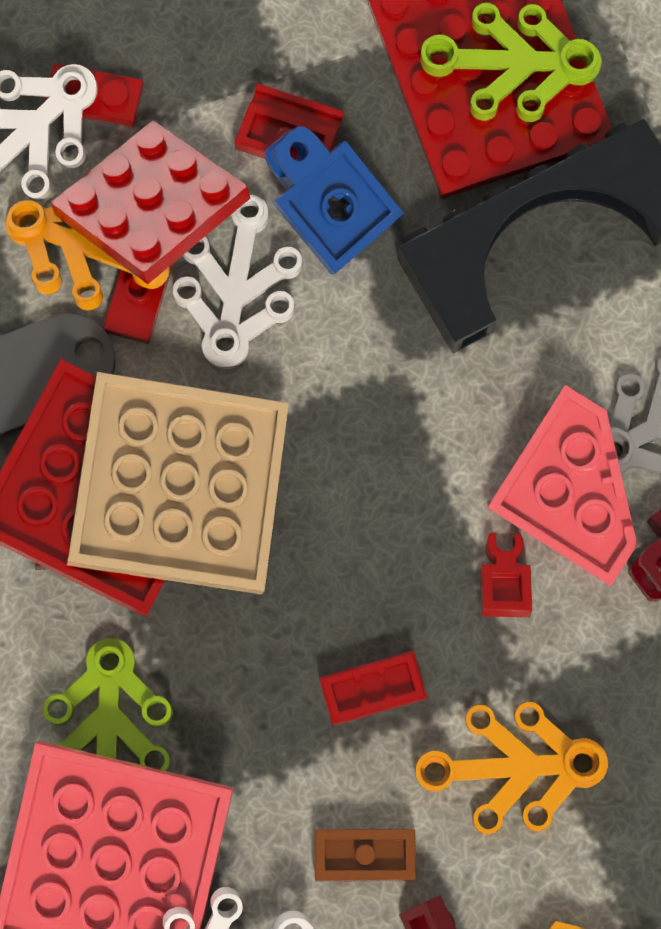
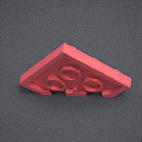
M565 385L487 508L611 586L636 548L637 541L607 410Z

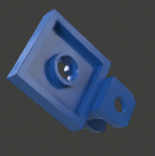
M299 126L294 130L285 132L264 152L267 165L284 187L287 188L272 201V204L330 274H336L404 214L346 141L340 142L329 152L311 130ZM291 146L295 148L297 152L296 160H294L290 155ZM331 196L335 200L343 197L347 200L348 204L344 208L347 217L344 220L338 216L333 218L329 216L327 212L330 208L328 200Z

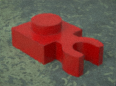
M490 533L485 545V553L493 564H482L480 569L481 617L530 618L533 611L531 565L516 564L524 547L523 537L520 533H515L512 543L513 549L503 551L496 545V533Z

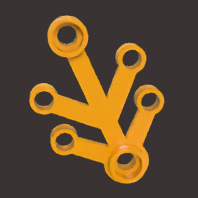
M24 200L14 204L8 211L5 229L13 242L27 247L33 266L31 278L39 293L44 295L53 294L61 288L63 282L58 267L49 261L44 241L62 247L74 282L72 294L76 305L82 310H93L100 306L103 301L101 287L98 281L92 278L85 256L131 273L73 228L68 229L58 225L64 221L54 214L52 207L44 208L39 203L31 200ZM27 222H35V224L29 227H23ZM170 267L148 285L133 273L132 276L138 285L148 289H155L163 285L167 280ZM46 275H53V278L49 281H40ZM85 291H95L93 295L89 297H81L82 293H84Z
M524 702L515 711L514 721L516 726L524 732L530 733L533 731L557 754L537 756L495 720V715L489 707L475 705L469 709L465 717L467 729L475 735H483L508 758L452 761L443 752L430 751L422 755L415 767V778L424 790L433 793L447 789L453 781L510 778L488 804L481 805L473 814L474 818L472 820L474 821L475 829L481 834L491 835L501 828L503 816L538 776L559 775L541 800L529 803L522 812L524 825L531 831L540 832L550 826L553 813L575 787L590 788L604 778L608 768V759L604 749L591 739L579 738L571 740L544 716L543 709L537 703ZM531 708L537 712L538 722L536 725L526 726L522 723L520 713L523 709ZM483 711L489 716L490 722L486 728L477 729L472 725L471 716L474 712ZM579 754L587 755L592 762L591 769L586 773L578 772L573 765L575 756ZM437 763L442 766L444 777L440 781L432 782L427 779L425 769L429 764ZM533 807H540L546 812V822L541 826L531 824L528 819V812ZM484 810L493 811L497 816L496 826L491 829L483 828L478 821L480 812Z

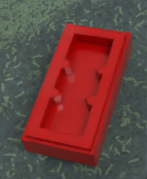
M174 263L169 266L170 273L163 285L155 289H148L138 285L134 281L132 273L121 270L103 326L106 333L146 344L150 343Z
M414 651L319 677L332 727L427 700V694Z

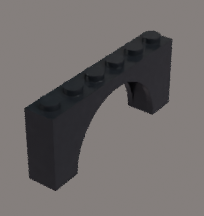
M645 119L629 125L628 122L618 124L605 134V139L592 146H589L588 143L580 144L564 156L565 160L554 166L549 167L548 164L540 165L526 174L524 177L525 181L511 188L507 185L500 186L484 197L483 203L469 210L466 206L457 208L443 219L441 225L429 231L426 228L417 229L402 240V245L399 246L398 261L452 354L494 332L496 318L491 310L485 289V262L500 234L511 223L527 212L558 202L577 201L597 204L612 209L631 220L649 237L655 247L661 244V145Z

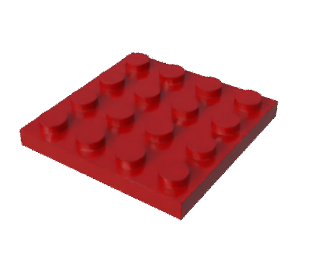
M60 359L0 470V545L146 618L165 580L67 565L96 376Z

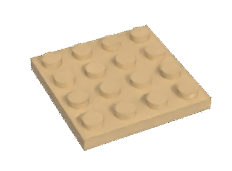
M97 372L67 565L263 594L265 591L289 403Z

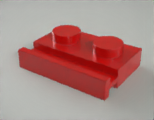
M257 83L255 94L249 103L235 139V149L265 159V150L288 130H294L296 127L303 126L311 130L330 152L335 145L338 131L344 121V111ZM291 146L290 155L294 160H296L297 152L295 148Z

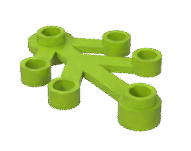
M481 3L473 11V29L481 35H491L505 50L458 49L456 43L450 37L434 35L423 43L420 60L423 69L435 77L446 76L454 69L506 70L487 88L477 90L471 97L470 112L473 117L481 121L492 119L497 113L498 104L535 71L552 72L535 90L524 91L518 98L516 112L519 118L526 122H535L542 117L545 105L568 84L585 85L592 82L600 72L602 59L598 49L591 42L584 39L570 41L546 18V12L539 5L529 4L520 10L517 22L518 29L526 36H538L553 52L535 51L500 17V11L495 5ZM482 14H488L493 17L494 21L484 24L479 21L478 17ZM532 15L537 17L540 23L529 25L524 21V18ZM435 55H441L447 59V62L443 65H437L432 63L431 58ZM578 59L583 61L586 67L576 69L569 62ZM486 99L493 106L488 110H482L478 108L476 102ZM534 101L538 104L539 109L532 112L527 111L523 107V103Z
M105 638L96 642L90 648L86 657L87 671L62 695L55 694L50 696L43 705L45 718L53 725L63 726L72 720L75 712L74 708L99 688L98 708L60 744L56 745L82 751L97 737L96 754L117 759V741L119 737L140 759V765L147 766L146 760L148 756L157 752L161 753L165 759L164 765L160 770L168 771L171 766V758L167 751L160 746H154L119 709L120 687L142 708L144 720L152 727L160 728L170 722L173 715L170 703L161 696H155L134 674L135 656L131 648L124 641L116 638ZM111 653L116 654L119 657L118 666L113 670L103 669L101 666L103 657ZM59 701L65 702L67 705L66 715L60 719L52 718L50 714L51 706ZM155 703L163 704L166 707V715L158 721L150 719L148 715L149 708Z

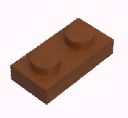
M415 829L315 830V882L416 881Z

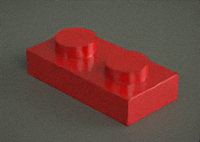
M53 63L50 78H53L56 72L66 65ZM89 70L97 81L98 91L94 102L83 110V118L134 127L144 87L143 80ZM79 80L69 81L65 88L66 93L69 95L77 94L81 89V82Z

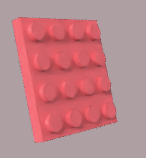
M36 742L0 894V929H164L163 917L168 910L174 907H183L189 910L195 923V929H202L234 787L52 743ZM182 918L175 919L169 928L184 929L188 921Z

